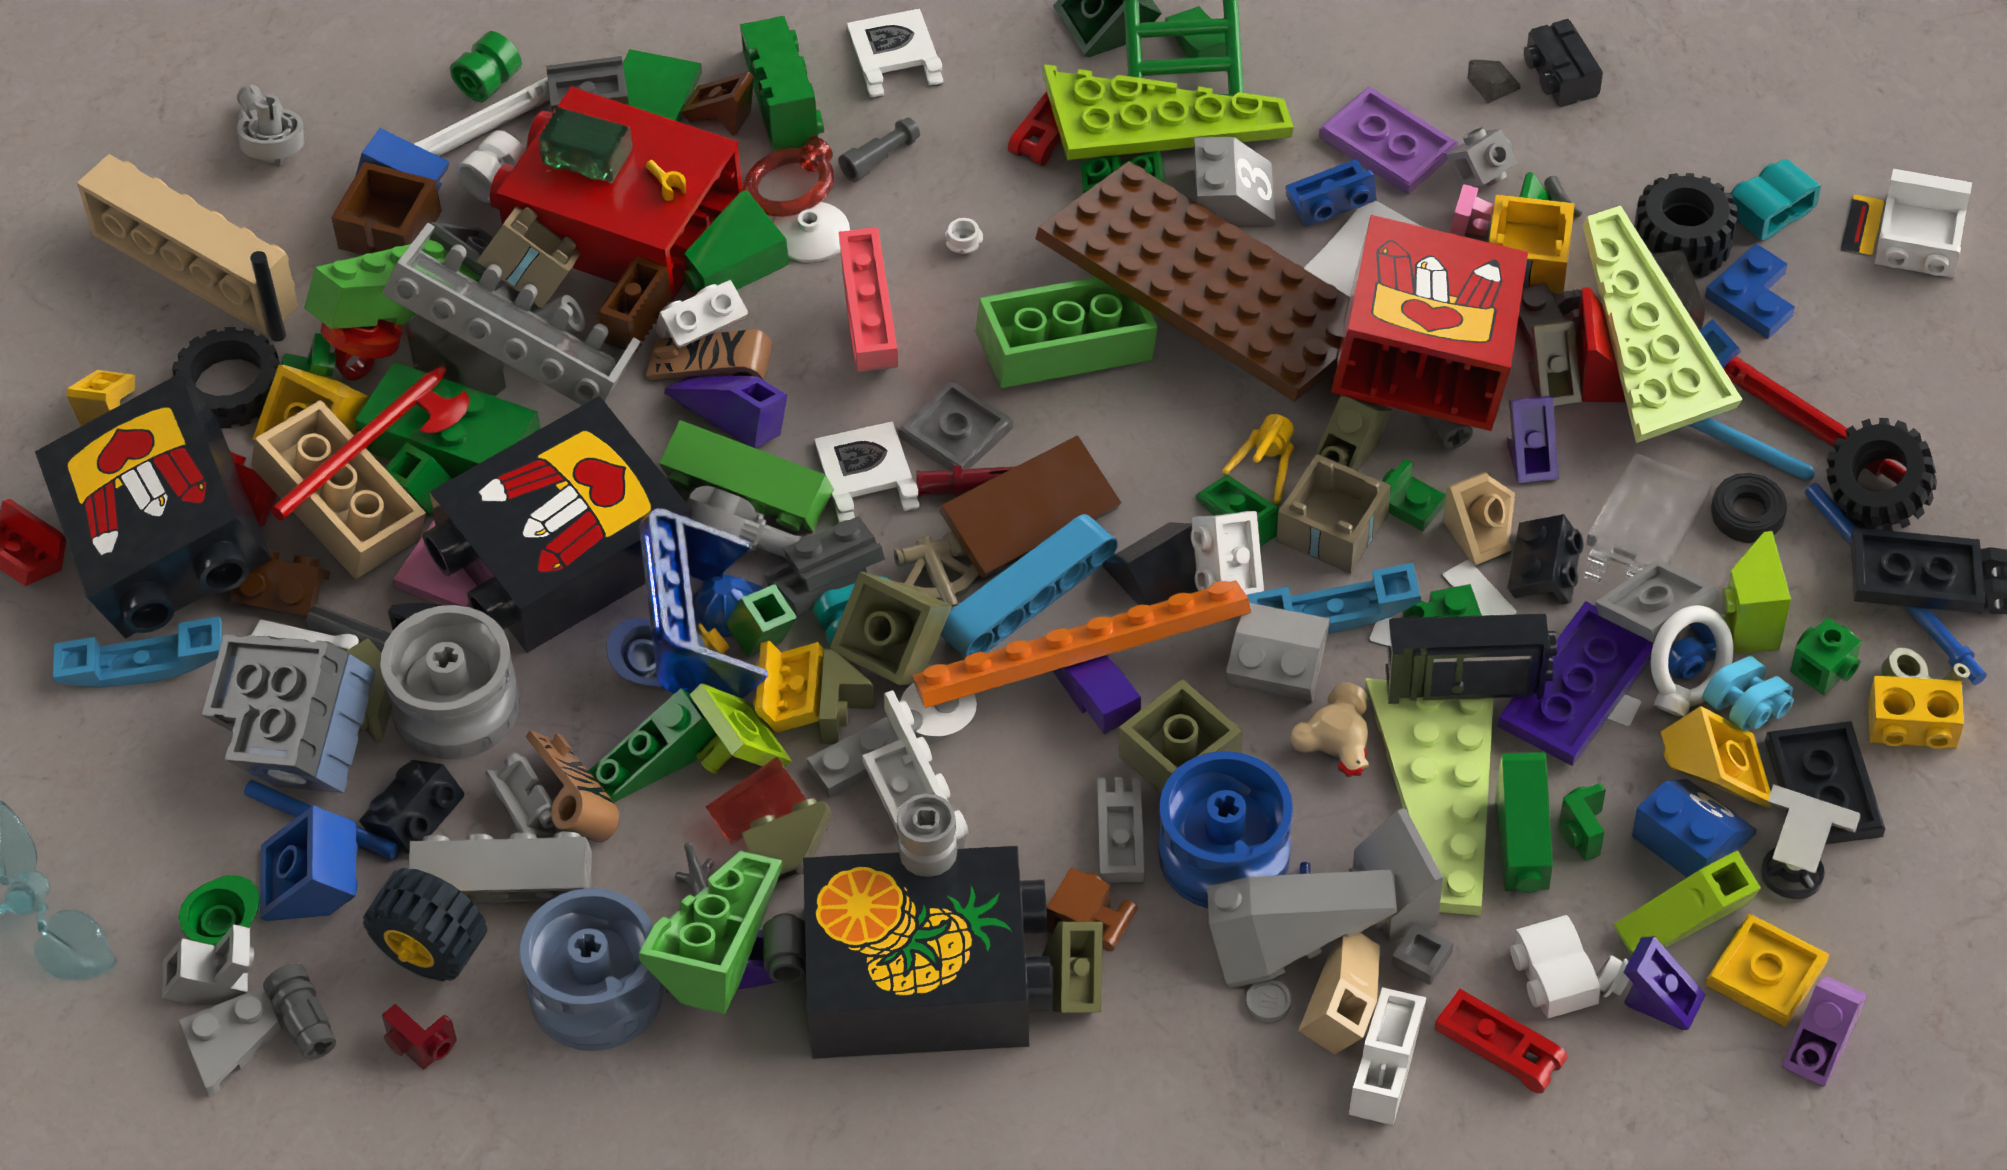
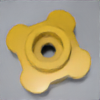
M701 623L697 625L702 631L699 635L707 647L708 661L711 665H716L722 659L729 665L731 661L724 652L731 647L716 628L708 633Z

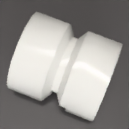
M494 131L479 145L478 150L473 151L458 165V177L470 194L482 202L490 203V188L496 172L506 163L515 166L526 149L516 138L507 132Z

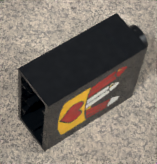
M181 373L35 451L86 597L125 639L135 633H148L164 627L171 621L176 611L209 593H223L235 589L246 580L250 571L273 560L217 417Z
M600 396L430 491L435 526L423 533L425 546L433 561L444 575L449 577L457 571L464 569L477 585V587L467 593L471 607L493 618L503 630L508 628L526 653L694 556L691 553L695 548L692 509Z

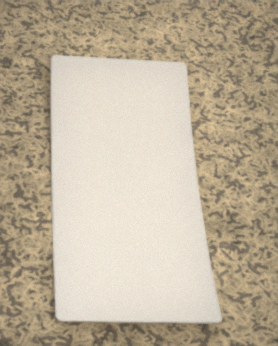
M1378 201L1370 202L1354 212L1345 225L1304 269L1326 283L1335 286L1339 291L1350 297L1370 216L1375 215L1408 224L1420 225Z

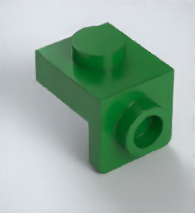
M315 333L307 357L285 353L281 365L324 377H332L336 353L330 352V343L325 340L322 334Z
M1601 783L1588 788L1584 786L1578 787L1563 797L1559 822L1562 825L1564 838L1571 848H1577L1584 861L1601 855L1605 831L1595 815L1602 812L1606 790Z

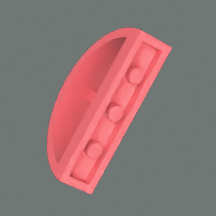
M878 227L840 231L838 234L842 274L856 371L864 372L897 368V343Z

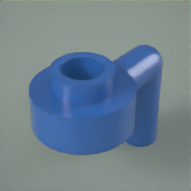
M1699 622L1689 624L1698 638L1687 637L1671 646L1668 657V669L1674 678H1693L1705 668L1706 661L1715 659V638L1712 631L1705 624Z

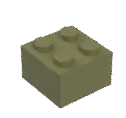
M1184 679L1179 680L1119 727V757L1160 793L1168 778L1177 768L1199 755L1221 751L1242 753V730Z

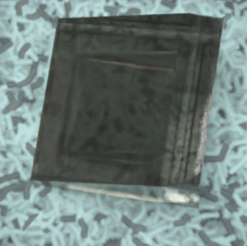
M1477 59L1469 61L1467 79L1488 103L1520 89L1521 85L1500 61Z

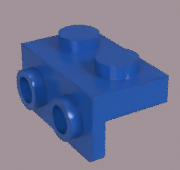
M1357 159L1285 186L1286 196L1304 227L1326 221L1331 217L1360 208L1377 200L1375 176L1371 170L1364 171Z

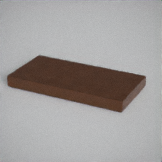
M1077 435L942 504L939 512L981 578L984 579L1021 559L1076 517L1087 514L1092 519L1097 520L1118 509L1121 501Z

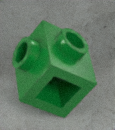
M1827 617L1816 628L1811 626L1800 636L1795 647L1790 672L1824 696L1841 679L1848 681L1855 674L1861 662L1858 659L1862 640L1857 638L1849 628L1840 626Z

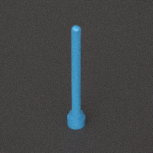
M1712 418L1688 425L1804 481L1812 480L1815 476V469L1811 465Z

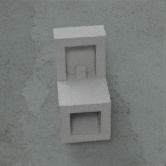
M233 924L215 946L181 938L163 961L162 998L199 1006L220 1004L247 993L248 972L254 960V948L250 947V928Z

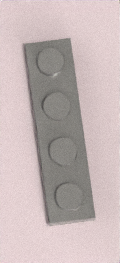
M959 698L934 705V707L941 713H951L958 708ZM911 710L914 718V725H911L917 738L924 737L929 746L946 737L927 736L916 732L921 728L923 718L918 711ZM976 712L969 724L977 721ZM887 716L808 757L807 766L828 797L831 798L870 777L862 762V755L899 739Z

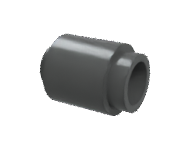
M789 913L775 915L762 928L764 968L769 972L771 980L784 984L794 983L804 977L806 970L805 922Z

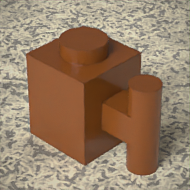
M1071 867L1046 907L1047 931L1053 934L1058 922H1103L1102 948L1106 951H1113L1137 912L1138 906L1131 900L1124 899L1116 911L1110 909V884L1094 873H1083Z

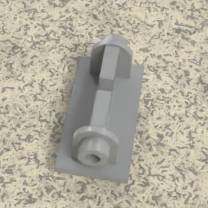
M518 753L511 754L505 759L504 763L506 766L502 771L487 770L485 772L495 789L496 796L503 802L514 820V825L521 833H531L537 837L554 838L556 832L552 827L554 823L551 817L553 801L543 785H536L530 791L539 779L526 757L520 756Z

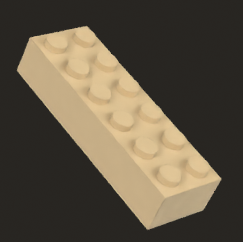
M108 154L77 182L93 236L268 336L270 333L250 260L252 253L262 251L267 256L283 321L299 306L295 292V283L292 280L288 264L289 258L282 248L275 244L269 245L257 238L252 231L245 227L239 228L227 221L219 212L209 211L197 204L189 195L179 194L169 188L161 179L149 177L139 171L131 162H123Z

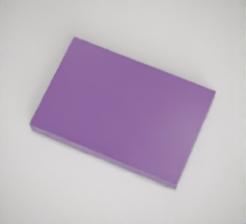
M1370 86L1319 128V138L1353 160L1357 159L1361 165L1408 195L1448 161L1446 154L1458 146L1457 141Z

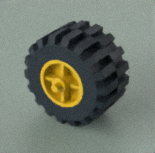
M413 868L395 870L363 916V925L368 931L367 934L389 958L413 973L438 981H451L458 977L487 933L484 916L465 894L447 881Z

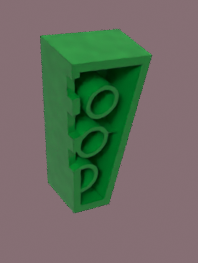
M784 16L740 24L742 51L748 71L754 76L753 88L774 159L819 150L818 134L824 133L823 119L820 110L816 111L815 94L812 83L809 82L804 57L798 54L799 44L795 29L789 30Z

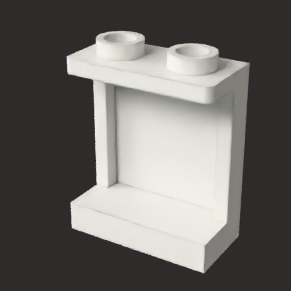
M1893 169L1874 264L1954 278L1961 251L1960 245L1972 182Z

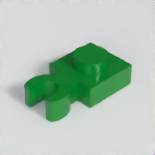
M1471 584L1431 591L1428 603L1421 600V602L1403 611L1404 617L1412 615L1419 616L1420 618L1482 616Z

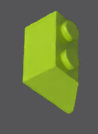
M1773 531L1763 532L1732 568L1728 588L1722 589L1723 612L1719 614L1724 618L1730 629L1733 640V654L1780 650L1791 597Z

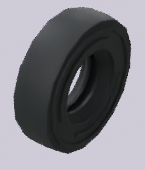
M1753 473L1735 474L1724 479L1715 489L1711 504L1713 521L1718 529L1733 540L1746 543L1756 542L1763 532L1773 531V535H1775L1783 526L1787 511L1784 492L1777 483L1765 476ZM1740 498L1756 499L1762 503L1765 512L1759 517H1744L1734 510L1733 503Z

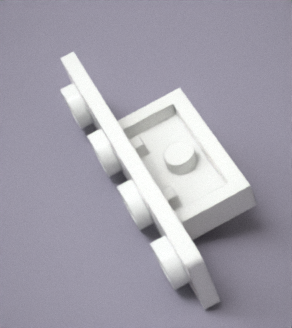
M891 690L884 693V710L899 740L862 755V762L898 834V810L906 800L915 795L925 793L935 794L946 800L951 795L941 773L935 775L929 764L932 761V755L924 737L917 738L911 725H914V718L905 700L899 702L894 691ZM960 810L954 811L956 816L955 833L957 849H964L965 835L969 834V830Z

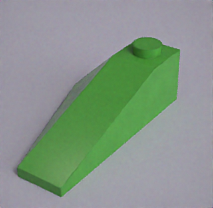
M739 851L708 878V885L695 897L689 894L680 902V909L669 919L663 916L654 924L639 952V960L681 1004L717 1013H726L740 985L781 872L782 860Z

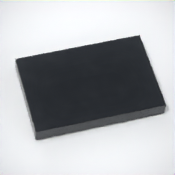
M1851 721L1766 733L1765 742L1778 786L1860 813L1855 833L1832 825L1826 844L1884 836L1885 826Z

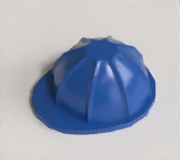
M724 573L710 580H705L692 597L690 611L693 622L696 625L701 623L708 633L716 628L722 637L734 636L726 622L739 600L764 588L753 582L746 581L744 578L725 575Z

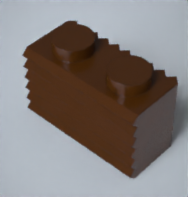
M639 256L633 259L597 312L599 315L597 318L599 320L598 324H603L608 328V335L604 343L626 350L633 338L639 341L645 340V336L649 335V330L653 329V324L657 323L656 319H658L660 311L668 305L667 302L672 301L666 266Z

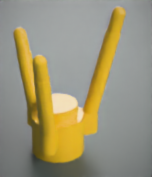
M1279 414L1266 416L1260 429L1252 431L1249 439L1222 469L1223 474L1228 475L1254 446H1257L1256 453L1253 456L1255 463L1260 462L1264 455L1274 457L1279 454L1281 457L1273 503L1279 505L1284 492L1289 459L1294 450L1293 444L1289 442L1294 434L1292 422Z

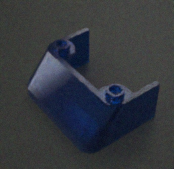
M654 509L640 522L639 530L655 666L659 683L665 690L673 694L680 688L691 694L702 683L743 699L768 677V672L766 669L698 646L689 576L705 581L721 575L750 549V541L665 509Z

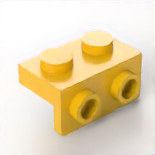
M770 640L762 642L760 645V656L756 663L758 674L757 691L753 698V705L758 717L763 719L776 733L819 721L824 648L818 642L780 652Z

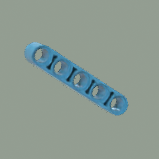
M1082 514L1076 517L950 610L940 636L964 658L977 652L987 653L1102 567L1103 561L1114 555L1118 546L1117 539L1089 515Z

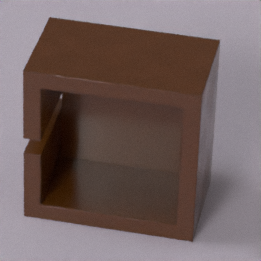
M364 162L331 217L338 249L365 255L412 244L426 224L436 222L442 212L436 180Z

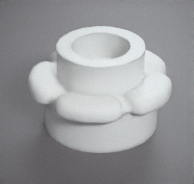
M959 218L949 224L944 238L947 241L946 246L949 250L959 254H968L979 248V243L983 241V233L979 229L978 224L972 219Z
M1610 955L1599 971L1597 978L1600 990L1604 992L1603 997L1610 996L1612 992L1619 996L1630 979L1623 973L1628 964L1626 958L1621 961Z

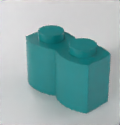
M1783 159L1775 164L1770 163L1765 166L1758 177L1739 182L1730 194L1734 198L1733 204L1737 206V221L1760 240H1765L1776 235L1789 222L1797 221L1812 211L1818 204L1821 185L1789 159Z

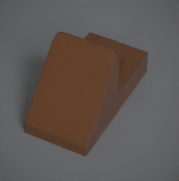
M750 71L697 86L681 113L690 123L705 118L711 120L717 117L733 136L737 135L751 112L754 76Z

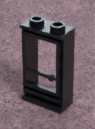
M1546 614L1389 619L1391 646L1387 648L1388 664H1385L1388 704H1399L1400 698H1410V701H1417V698L1423 697V700L1533 697V694H1536L1537 699H1543L1546 682L1553 681L1552 657L1557 655V637L1555 631H1548ZM1530 656V659L1464 661V658ZM1457 658L1455 662H1434V659Z

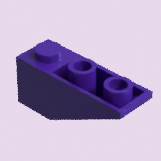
M691 376L666 387L664 390V394L679 402L683 407L697 413L712 425L721 428L745 445L757 448L781 435L788 395L757 376Z

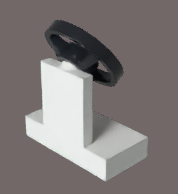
M1773 785L1768 799L1769 804L1788 810L1776 848L1769 851L1764 857L1761 876L1766 886L1779 896L1789 899L1808 898L1817 893L1823 883L1825 872L1820 858L1831 826L1833 825L1855 833L1860 813ZM1771 859L1781 862L1767 868V864ZM1817 870L1819 879L1815 884L1807 871L1816 873ZM1771 876H1782L1789 882H1800L1806 889H1786L1775 883Z

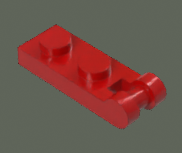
M1047 91L1015 130L1008 143V152L1017 156H1022L1023 154L1030 156L1032 162L1041 166L1047 164L1053 149L1061 140ZM1033 136L1040 138L1037 143L1030 139Z
M1462 989L1457 991L1435 1022L1436 1031L1519 1078L1529 1090L1541 1094L1545 1091L1551 1082L1550 1075L1553 1070H1560L1568 1059L1565 1050L1556 1043ZM1529 1052L1538 1057L1539 1060L1536 1064L1525 1059Z

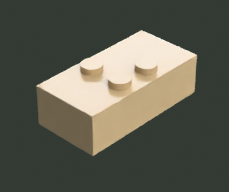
M319 400L255 438L251 467L282 499L354 435ZM366 448L293 511L355 580L419 541L426 512Z

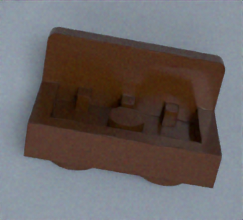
M269 550L273 560L250 571L246 580L231 591L230 602L306 617L312 606L317 604L321 580H329L330 571L319 568V560L295 555L293 562L279 560V552Z

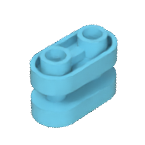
M1752 656L1743 658L1720 669L1709 681L1702 696L1703 700L1716 710H1722L1732 705L1729 720L1743 731L1753 727L1758 729L1774 717L1777 719L1782 718L1794 702V699L1791 697L1793 687L1779 676L1763 681L1766 666Z

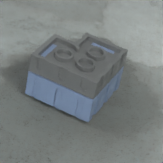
M224 633L202 716L234 733L231 745H228L225 756L226 761L276 787L344 793L348 780L346 777L349 766L352 765L359 739L357 737L359 728L363 724L369 701L370 687L374 682L377 670L329 641L316 640V642H309L305 639L291 638L277 640L265 636L246 635V637H240L236 634Z

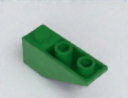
M680 688L588 771L612 801L616 802L695 762L698 759L696 754L702 751L717 734L691 698L690 693Z

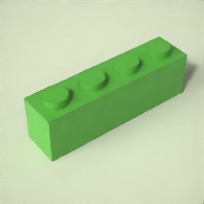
M681 420L659 462L668 476L667 480L672 485L683 490H689L691 486L694 488L710 486L744 498L751 503L755 512L776 518V522L779 525L798 532L800 528L814 532L834 490L827 476L823 473Z

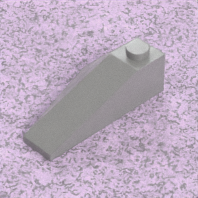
M1392 870L1254 876L1207 886L1209 926L1229 989L1274 979L1285 973L1283 967L1305 955L1311 959L1322 953L1320 947L1343 935L1352 937L1397 912L1395 880Z

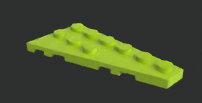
M1043 64L1042 76L1067 160L1194 147V138L1235 137L1240 142L1292 137L1294 126L1284 98L1238 92L1232 97L1212 94L1213 88L1198 86L1197 91L1177 89V83L1124 75H1117L1113 79L1093 77L1092 71L1078 69L1077 74L1056 71L1057 66Z

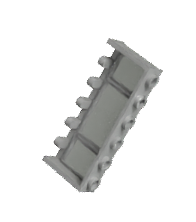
M427 223L396 263L382 295L580 405H584L598 396L604 402L607 400L620 377L625 372L641 341L633 338L618 361L600 351L608 335V328L605 325H594L585 342L564 331L573 315V310L568 304L559 305L550 322L529 311L538 293L535 286L531 284L524 285L515 302L494 292L502 275V270L498 265H489L478 283L459 272L467 254L466 249L462 245H454L443 263L424 253L423 250L435 226Z

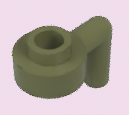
M1908 648L1893 650L1881 666L1883 676L1933 679L1928 675V667L1924 659L1918 653ZM1957 663L1942 680L1962 681L1963 683L1970 674L1969 669L1964 664Z

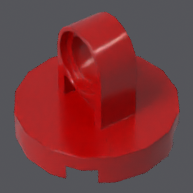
M378 319L377 326L330 329L324 323H321L320 331L325 340L335 347V368L346 379L358 380L367 375L371 370L375 358L380 359L392 356L398 350L403 328L400 324L395 325L392 322ZM352 356L359 357L356 363L346 367L347 361Z

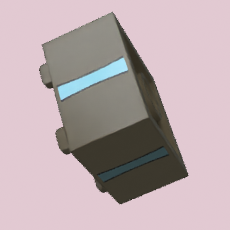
M516 206L476 262L486 269L491 264L498 265L502 270L500 279L518 292L526 284L535 286L538 293L533 303L542 309L567 276L581 252L576 249L577 242L569 236H565L562 239L536 220L538 215L532 209L526 207L522 210Z
M1316 454L1278 511L1277 542L1351 574L1388 517L1391 485Z

